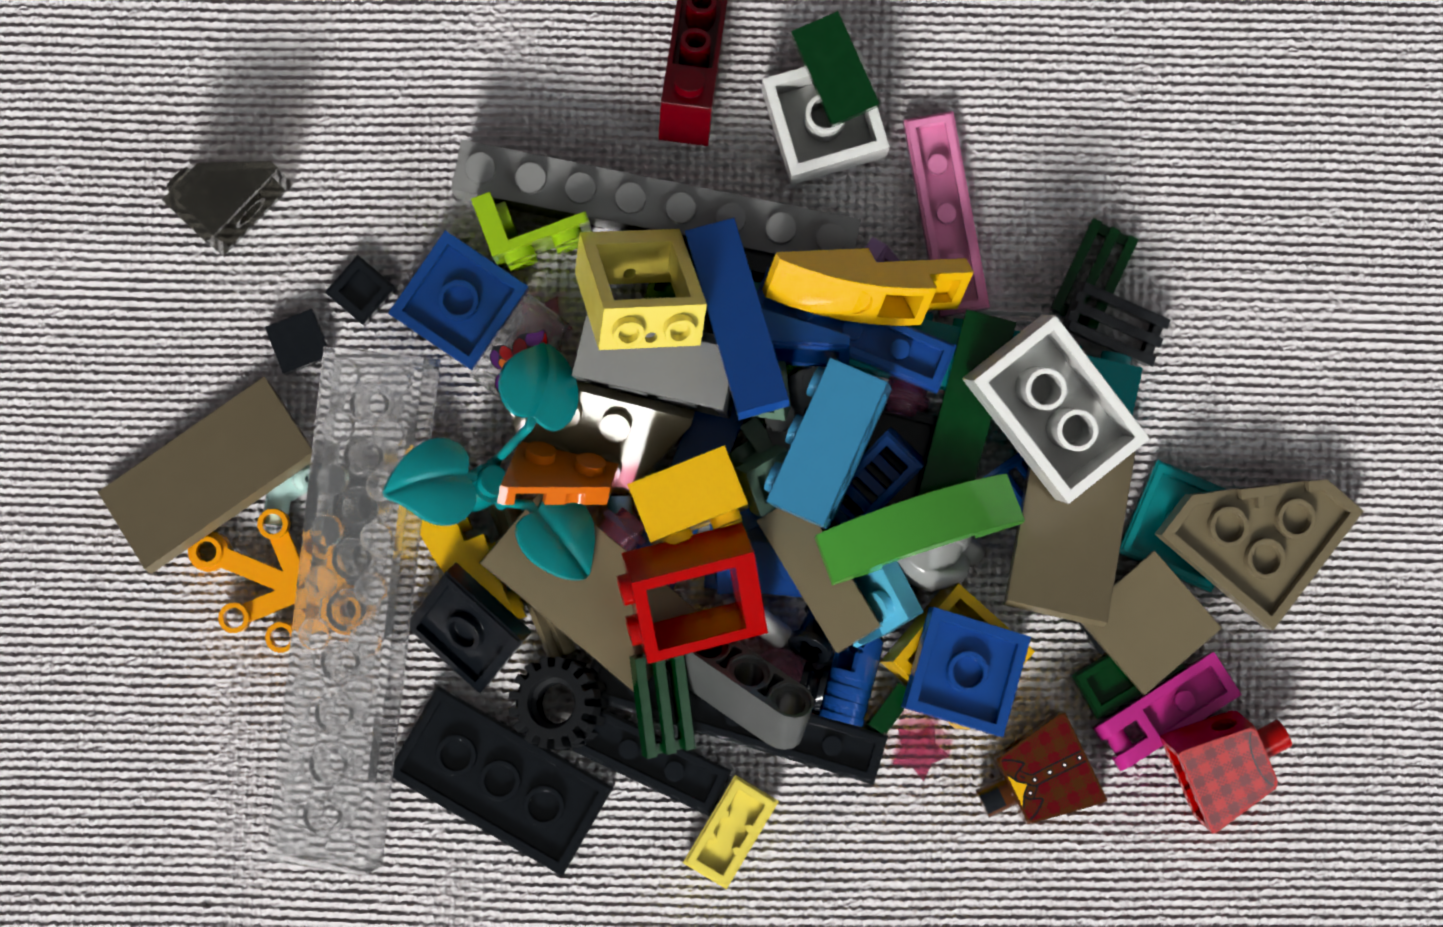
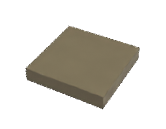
M1155 551L1150 552L1114 584L1109 619L1104 628L1081 623L1142 695H1146L1222 629Z

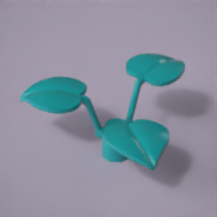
M544 342L512 356L500 372L498 391L503 404L512 414L527 418L522 428L495 456L489 458L487 463H483L468 471L469 457L461 444L447 438L426 440L411 449L396 464L385 483L382 496L405 507L420 519L439 526L455 525L466 519L471 512L481 511L493 504L498 510L506 508L524 509L530 514L525 515L517 522L515 535L517 543L525 556L533 564L556 577L572 581L586 579L590 575L592 568L595 528L591 514L583 504L544 505L542 499L538 506L533 501L525 499H515L514 505L497 503L500 485L506 473L500 467V464L534 429L536 422L549 431H558L563 429L574 417L578 407L579 392L576 378L572 376L573 370L568 361L552 345Z

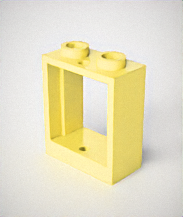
M680 229L579 233L575 276L598 350L701 345L707 303ZM671 282L676 297L614 300L609 285ZM648 333H656L653 337H645Z

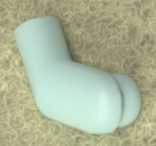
M310 463L267 493L264 511L267 509H279L289 516L291 501L318 487L320 483L318 469ZM270 514L265 520V524L283 525L282 519L277 514Z

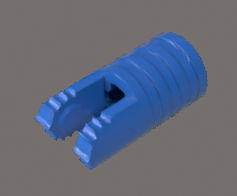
M880 638L858 648L851 645L840 653L835 652L819 716L863 727L884 643Z

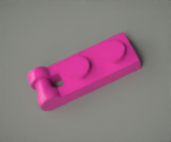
M1209 652L1150 690L1146 695H1142L1118 712L1103 719L1092 729L1100 741L1106 739L1115 753L1112 760L1118 769L1123 771L1162 747L1163 744L1159 737L1162 734L1204 720L1242 694L1215 652ZM1136 721L1145 737L1132 744L1123 728Z

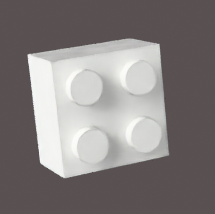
M856 51L867 74L861 51ZM805 67L762 79L763 97L790 186L887 157L890 146L878 108L832 128Z

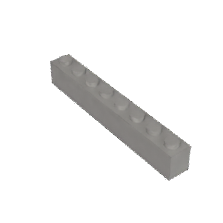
M462 139L451 186L456 199L471 201V198L490 192L496 204L505 201L508 209L561 220L586 211L591 226L616 231L680 229L686 245L688 244L685 230L735 218L743 248L770 255L786 251L855 249L861 219Z

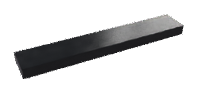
M593 659L590 668L599 674L595 679L596 681L604 682L607 691L601 692V698L609 699V706L636 713L634 692ZM666 669L673 725L677 726L670 670ZM653 675L648 681L652 718L659 720ZM688 690L693 731L874 785L887 742V735L811 713L800 744L791 749H777L766 744Z

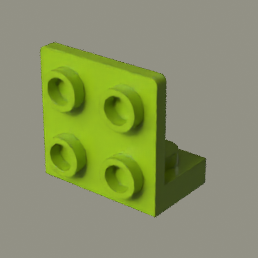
M490 192L471 198L494 261L501 268L508 266L510 272L519 271L538 263L537 254L556 248L557 254H564L578 249L579 233L592 232L590 221L585 211L518 236L505 201L496 204Z

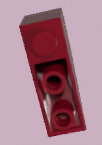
M677 0L661 98L658 140L708 146L728 0Z

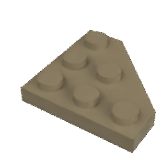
M1328 479L1303 480L1185 494L1155 532V535L1262 627L1274 630L1364 511Z

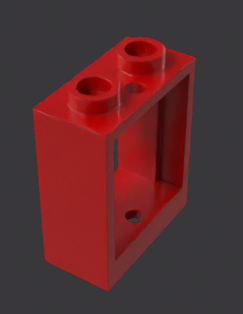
M742 522L691 535L690 539L678 544L662 542L621 553L625 574L616 576L623 605L632 604L634 613L625 616L626 626L632 646L642 645L648 664L768 633L755 554ZM730 569L735 602L653 623L646 590Z

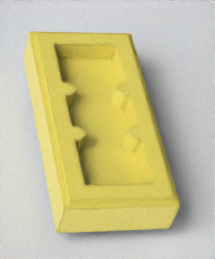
M735 774L685 857L683 864L727 890L779 800Z

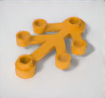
M267 509L260 514L257 521L259 532L264 537L270 539L282 570L232 550L228 538L216 531L211 532L188 548V556L191 563L201 571L211 572L223 568L274 590L246 603L234 602L223 606L219 612L218 621L221 628L226 632H242L249 627L251 622L301 601L322 609L292 624L288 622L272 624L266 631L265 641L267 646L274 652L283 653L290 651L296 646L298 641L329 628L344 635L357 634L366 629L373 619L375 610L373 599L364 588L349 583L336 552L337 539L335 534L326 528H315L306 535L304 540L306 552L310 556L318 558L329 588L328 590L310 582L289 532L291 526L290 518L282 510ZM270 514H277L283 522L281 530L276 534H272L266 528L265 520ZM319 533L325 534L329 539V548L323 553H317L311 545L314 536ZM207 541L214 544L216 548V555L211 561H205L200 556V547ZM344 600L353 601L357 607L356 615L352 619L343 618L339 612L340 604ZM232 608H237L243 613V622L237 628L232 627L227 621V613ZM279 627L287 629L290 633V642L285 647L278 646L273 638L274 632Z

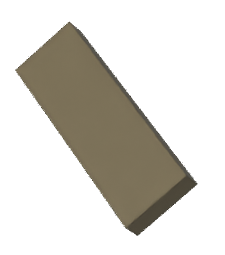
M778 508L757 520L758 525L836 653L842 652L882 627V624L854 579L835 585L831 584L814 538L815 535L824 531L823 528Z

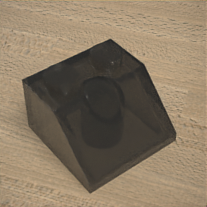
M271 161L197 163L191 170L188 167L183 168L169 181L166 186L169 193L162 201L207 244L225 256L294 184Z

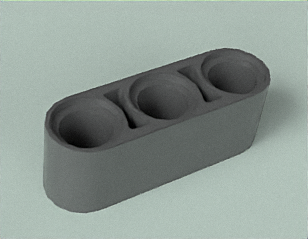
M739 641L684 655L688 690L774 748L786 750L800 744L814 707V698L805 686Z

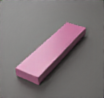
M950 111L905 119L903 126L928 260L966 258L974 271L958 309L938 310L939 318L965 314L966 309L975 312L987 310L990 308L954 112Z

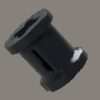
M806 604L804 608L806 612L805 618L799 630L791 633L788 645L797 656L804 660L818 664L827 663L833 654V648Z

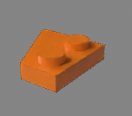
M521 442L517 446L501 482L497 503L514 505L516 494H543L542 501L544 505H565L568 503L607 505L616 481L619 464L606 461L603 457L593 453L578 455L557 450L554 446L545 442Z

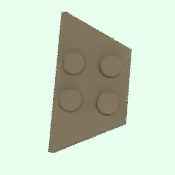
M577 381L579 400L572 420L563 429L558 431H549L536 422L534 429L522 442H545L551 444L557 450L578 455L593 453L603 457L606 461L619 464L612 492L626 496L630 492L627 484L643 478L689 429L695 411ZM510 412L517 433L525 424L527 418L515 416Z

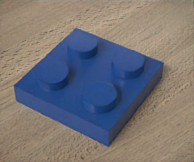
M445 230L388 314L471 371H474L530 288Z
M929 607L901 708L997 737H1004L1031 637L936 607Z

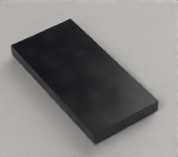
M437 686L388 770L387 775L563 876L614 786L552 750L540 748L538 744H530L524 740L526 735L518 733L514 728L445 688Z

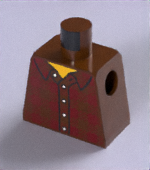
M1063 711L1053 713L994 755L992 758L1001 778L976 789L977 796L988 817H992L1015 805L1020 817L1026 824L1043 821L1108 801L1066 713Z

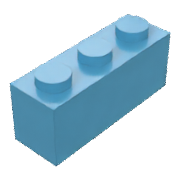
M833 358L829 359L825 369L818 367L807 389L806 395L812 397L804 416L799 414L795 416L787 432L785 443L791 446L783 464L776 461L767 476L764 490L770 493L766 501L780 510L823 529H830L892 391L888 382Z

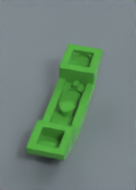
M1006 473L964 482L898 502L837 525L815 535L814 538L831 584L835 585L878 571L886 564L972 536H975L977 539L1023 524L1025 519Z

